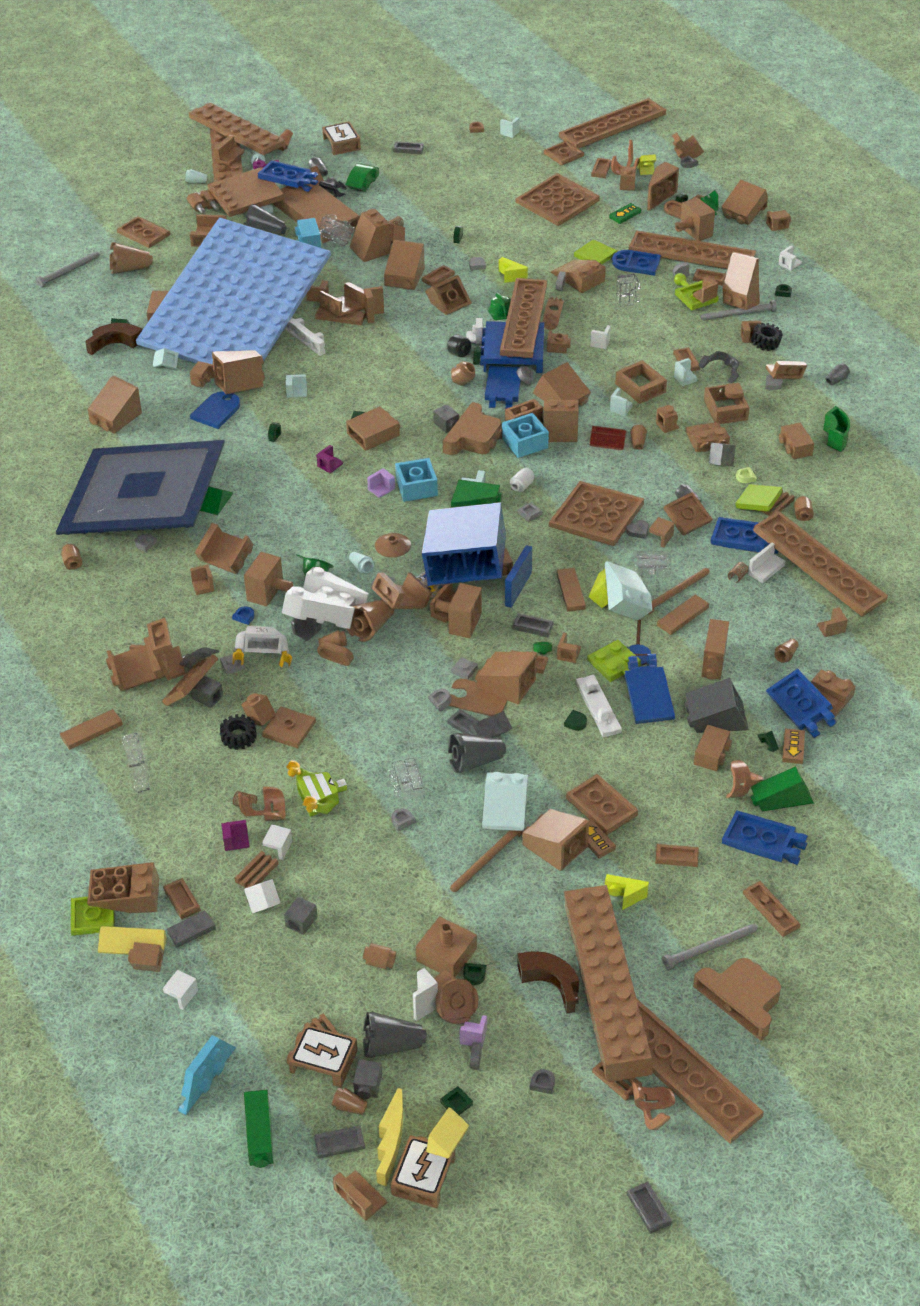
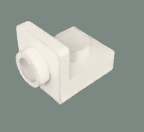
M476 318V324H473L472 331H467L466 337L471 343L482 344L483 318Z

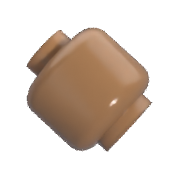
M461 361L451 370L452 381L460 386H464L475 378V367L473 364Z

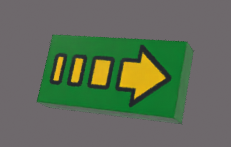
M630 203L610 213L609 218L621 224L640 214L641 208Z

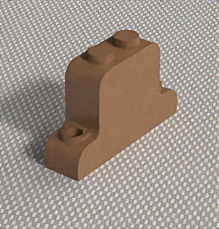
M472 402L444 438L443 453L455 455L462 449L478 454L489 453L491 449L495 448L497 440L502 439L501 420L485 415L482 412V405Z
M748 958L738 959L723 973H717L711 968H702L694 975V988L760 1041L768 1035L772 1018L767 1012L778 1003L781 985L774 976H770L759 964L752 962Z

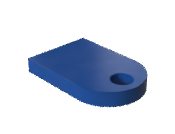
M621 250L613 255L612 264L621 271L655 276L661 255L635 250Z
M216 392L210 395L190 414V419L219 429L239 409V397L234 393Z

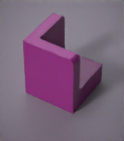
M331 445L316 454L317 467L328 473H332L343 464L342 460L334 457L333 446Z
M246 820L221 823L225 851L250 847Z

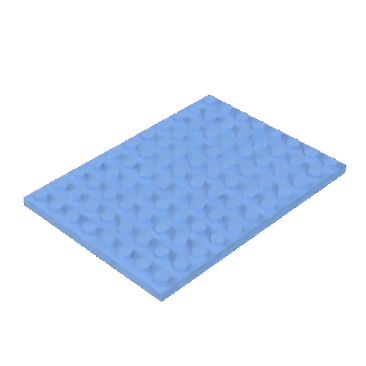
M219 217L136 339V343L156 351L166 348L178 352V358L193 363L200 361L213 364L212 352L247 350L257 351L262 355L264 361L330 258L331 252Z

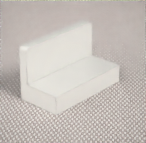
M770 543L750 560L748 575L761 583L768 580L784 567L786 563L785 560L774 554V543Z
M425 968L417 972L418 990L413 993V1011L416 1021L436 1010L435 1002L438 983Z

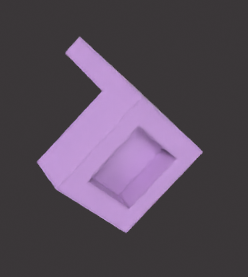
M384 468L367 478L368 490L378 498L395 489V477Z
M482 1015L480 1024L465 1021L464 1026L460 1028V1044L472 1046L473 1042L482 1043L483 1047L487 1032V1016Z

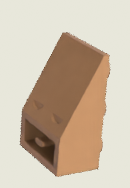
M154 862L92 869L90 872L88 906L127 913L157 912L159 875Z

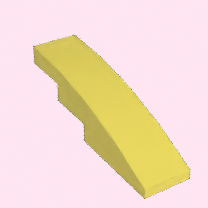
M400 1088L397 1089L379 1124V1137L382 1138V1141L377 1149L378 1160L381 1163L376 1174L377 1183L384 1186L387 1185L393 1171L401 1144L403 1095Z

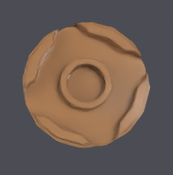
M453 978L446 981L439 988L435 1004L437 1012L443 1020L452 1024H462L465 1021H469L472 1014L476 1012L479 998L477 990L471 983L464 979Z

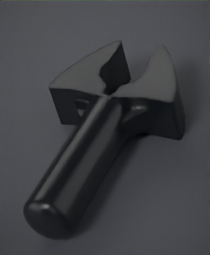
M323 181L319 182L322 188L333 191L334 197L346 195L338 190V188L347 189L341 181H338L337 185Z

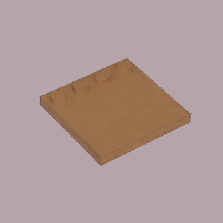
M262 167L207 184L208 190L229 217L247 212L251 204L262 207L284 200V193L275 182L258 179V172L263 169Z
M556 173L515 200L517 204L559 226L600 201V196Z
M579 481L549 521V527L615 546L627 529V526L644 505V498Z

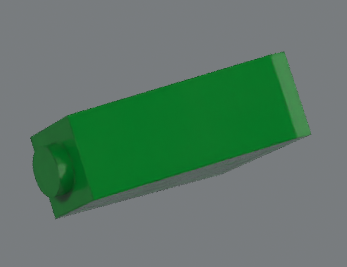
M459 479L451 500V508L501 503L503 493L500 492V485Z
M796 766L751 786L753 795H750L752 802L755 807L759 806L762 812L814 804L809 789Z
M268 1090L244 1092L249 1164L258 1168L266 1167L268 1164H274Z

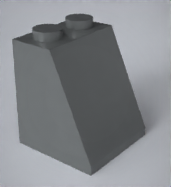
M730 678L685 693L687 701L684 704L690 715L687 716L689 726L694 727L697 733H704L707 725L728 731L749 730L743 701Z

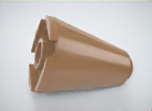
M115 242L111 243L110 250H113L109 256L111 274L149 268L152 265L153 257L149 252Z
M383 599L351 606L355 610L351 627L346 629L352 637L356 635L361 638L358 641L366 642L373 638L394 614V609Z

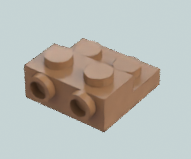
M719 422L686 427V433L696 452L709 451L711 443L729 444L730 436L725 427L720 426Z
M821 669L811 681L832 704L833 709L830 711L835 717L855 693L856 686L853 685L851 680L840 679L830 670L826 672Z

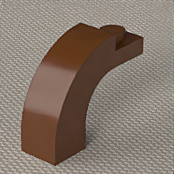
M112 323L100 326L92 330L93 336L85 341L87 353L93 355L103 347L114 343L125 344L135 348L138 346L136 339L143 329L128 323Z
M539 951L517 953V967L521 982L545 981L553 984L561 993L566 1014L574 1013L575 1004H579L577 994L579 993V978L574 969L565 960L550 953Z

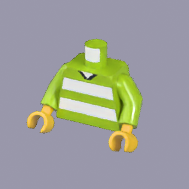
M291 760L286 766L289 769L288 775L290 777L296 775L297 790L303 801L302 805L305 806L310 817L318 813L328 814L339 804L338 793L347 790V784L344 779L333 782L328 772H309L300 768V764L294 760Z

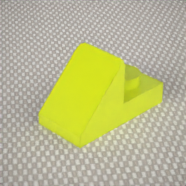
M656 154L641 155L637 166L640 175L654 173Z
M504 257L499 259V272L504 274V283L515 282L516 278L528 279V267Z
M606 874L605 885H607L609 894L614 897L623 896L622 910L647 898L649 882Z

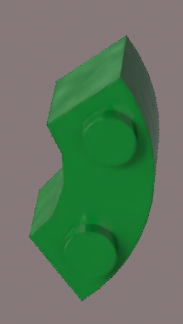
M359 163L351 170L345 185L350 189L366 192L370 184L375 182L379 176V168Z
M835 406L825 414L823 430L829 434L827 445L842 452L847 446L850 420L842 409Z

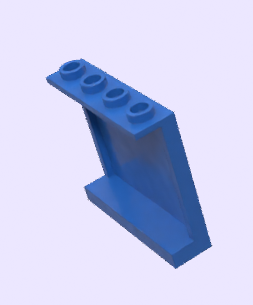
M486 321V328L482 330L480 365L484 366V372H486L487 364L536 365V373H543L544 322H540L533 358L500 355L506 322Z

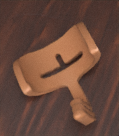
M629 140L628 163L626 167H630L633 162L632 140ZM613 156L611 169L615 174L621 175V168L626 167L618 163L617 156ZM636 158L635 164L631 168H636L638 166L639 158Z
M732 761L730 767L733 774V788L726 795V798L745 796L751 786L763 781V777L750 772L748 766L743 761Z
M263 787L265 808L262 811L252 810L249 799L242 796L241 793L238 794L241 813L245 816L264 815L265 821L286 820L285 797L280 789ZM271 803H273V811L279 812L271 813Z
M632 1082L635 1105L643 1110L647 1128L658 1130L671 1117L664 1113H659L652 1119L650 1111L666 1109L674 1105L675 1097L672 1090L667 1087H642L638 1083ZM644 1099H645L646 1101H658V1102H653V1103H651V1102H644V1101H641V1100H644Z

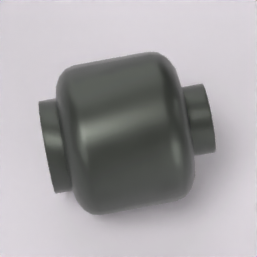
M455 334L448 340L447 349L457 357H465L471 350V342L467 337Z

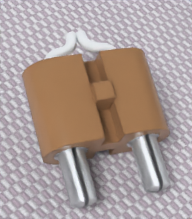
M209 190L200 191V193L195 192L187 197V201L192 208L201 214L205 213L204 207L208 210L212 208L215 210L219 209L217 200Z

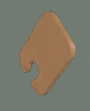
M457 679L453 683L452 688L464 689L467 691V695L459 698L450 694L452 701L449 706L493 716L503 712L507 699L477 688V682Z

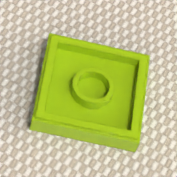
M593 239L576 250L574 257L580 260H596L600 264H604L613 257L617 250Z
M749 484L735 503L736 508L770 511L783 493L782 487Z
M88 896L71 898V936L100 933L101 926L115 927V910L88 906Z

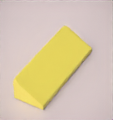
M101 926L98 953L129 955L130 949H133L134 942L161 945L164 950L167 940L166 933L162 929Z
M448 1107L429 1135L426 1152L450 1158L467 1132L469 1125L453 1109Z

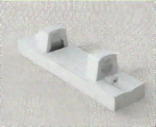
M291 317L284 329L319 356L325 354L324 335L321 332L314 334L308 330L302 318L294 319Z
M590 675L576 679V685L602 737L622 733V728L596 677Z

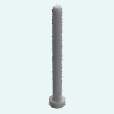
M94 252L44 277L39 276L36 278V283L40 287H44L45 283L98 258L100 254L99 252Z
M773 300L769 304L756 305L748 310L738 308L701 315V320L766 310L775 312L777 305L776 301Z
M751 924L673 956L666 954L662 956V962L667 970L674 969V964L752 934L758 930L756 924Z

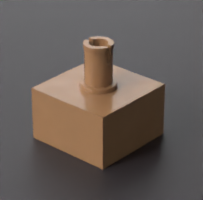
M697 197L682 202L681 221L675 223V229L677 232L684 230L697 241L713 236L715 211Z
M260 552L244 574L247 601L266 607L278 590L287 592L293 587L292 581L283 580L281 557Z
M460 583L451 602L437 599L435 611L448 613L449 634L471 638L482 614V587Z
M439 916L417 944L416 961L439 973L446 969L456 978L464 964L468 962L477 950V934Z

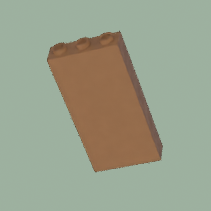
M307 184L312 187L308 192L303 190L301 186L298 188L291 186L283 187L280 190L284 193L285 199L273 203V205L296 223L297 220L315 218L322 243L354 231L360 218L357 213L318 184Z

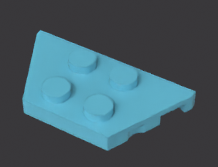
M213 1035L210 1037L185 1071L181 1095L186 1097V1100L179 1106V1112L187 1115L203 1092L206 1093L210 1089L212 1079L215 1075L222 1073L224 1063L236 1047Z

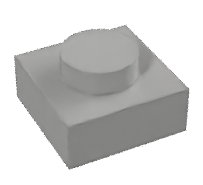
M233 654L220 658L227 675L245 669V665H241L240 660H235V664H232Z
M461 657L451 669V673L469 680L478 669V664Z

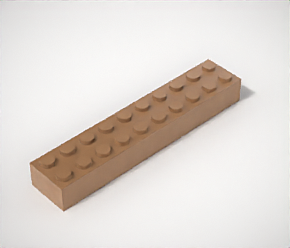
M607 885L564 891L566 914L606 1082L652 1075V1056Z

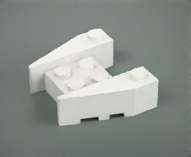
M312 567L306 573L303 588L293 586L286 592L282 613L301 620H306L307 617L317 619V623L322 624L324 621L336 624L337 627L350 629L355 610L351 606L366 603L368 593L324 571L320 567Z

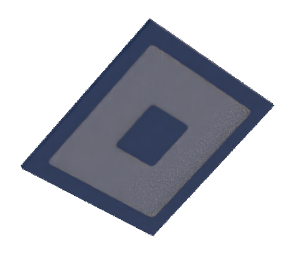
M212 440L94 448L58 525L56 535L194 527L225 441Z

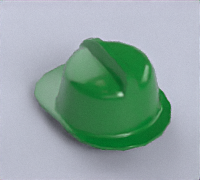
M496 293L495 297L491 299L490 307L487 309L495 321L507 319L511 300L509 297L502 296L499 293Z
M296 554V556L303 559L302 571L305 577L312 567H320L326 572L334 567L326 561L306 558Z

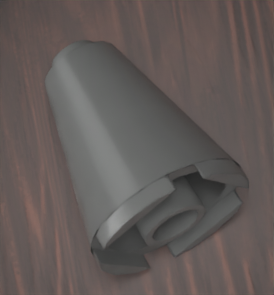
M255 204L250 205L244 225L279 236L285 234L287 226L284 221Z
M453 733L448 741V753H452L453 760L449 761L455 773H462L502 759L506 753V745L498 738Z
M367 1012L365 1015L363 1031H365V1039H363L365 1057L374 1058L422 1047V1043H426L427 1033L420 1024L376 1012Z

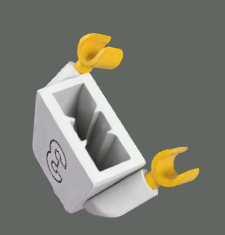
M247 626L246 631H242L236 636L234 649L236 652L233 653L232 657L233 665L235 660H240L241 665L244 664L243 652L280 653L279 666L283 667L284 662H287L290 667L292 656L288 654L287 638L274 627Z

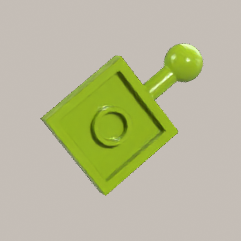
M683 273L675 275V284L683 286L675 289V295L691 311L719 301V296L717 295V297L704 303L693 297V293L702 289L703 281L689 284Z
M617 639L587 655V660L609 682H612L623 676L625 671H629L628 657L636 655ZM637 657L638 667H640L641 660Z

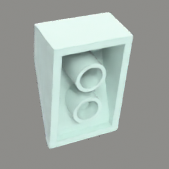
M606 561L605 573L609 611L635 620H639L652 611L651 594L635 571Z
M500 772L487 773L482 829L524 831L528 775Z

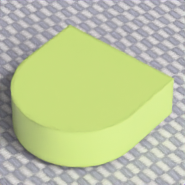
M750 467L739 469L736 472V479L741 483L755 482L757 479Z

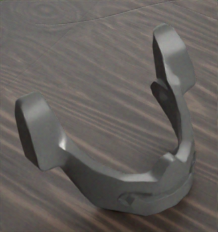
M716 351L710 356L704 355L699 363V367L703 369L711 361L722 360L726 366L731 365L733 368L728 382L733 383L739 377L737 373L739 361L726 352Z
M202 647L191 654L184 655L179 665L192 670V664L198 659L219 653V650Z

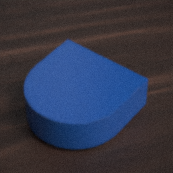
M247 606L240 607L232 615L233 620L247 625L255 617L254 610Z

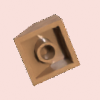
M459 275L440 282L425 291L431 304L445 315L472 304Z

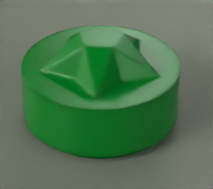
M535 642L533 644V651L538 652L540 655H545L547 652L552 651V643Z

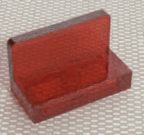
M592 426L590 446L624 450L627 430Z

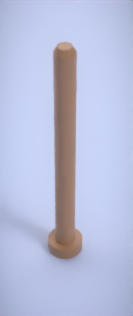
M708 568L700 570L652 600V611L648 615L653 613L655 607L708 575L710 570Z
M510 830L451 885L450 890L457 892L515 836L520 837L523 831Z

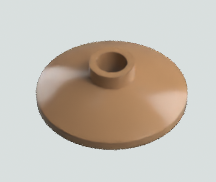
M399 533L384 534L375 542L376 551L385 557L402 556L411 548L410 540L405 535Z

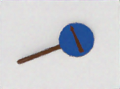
M639 619L637 621L636 645L627 648L641 660V666L647 664V655L651 654V651L648 647L640 645L641 620Z

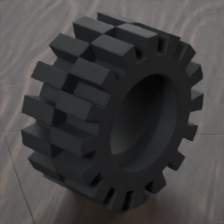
M761 323V325L757 324L754 327L751 342H753L754 346L757 345L756 348L759 349L761 347L763 351L765 349L767 351L777 349L783 336L779 327H774V324L769 325V323H766V325L764 323Z
M235 714V718L232 716L228 717L229 720L225 718L223 723L220 724L221 741L224 746L228 745L229 749L234 747L235 750H238V747L245 749V745L250 747L251 743L255 742L257 737L256 726L251 717L245 718L243 714L239 717L238 714ZM235 730H245L244 733L238 735L231 733Z

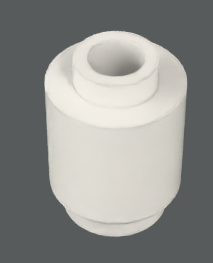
M524 468L517 472L510 479L511 488L514 491L523 492L534 480L535 475L533 471L529 468Z

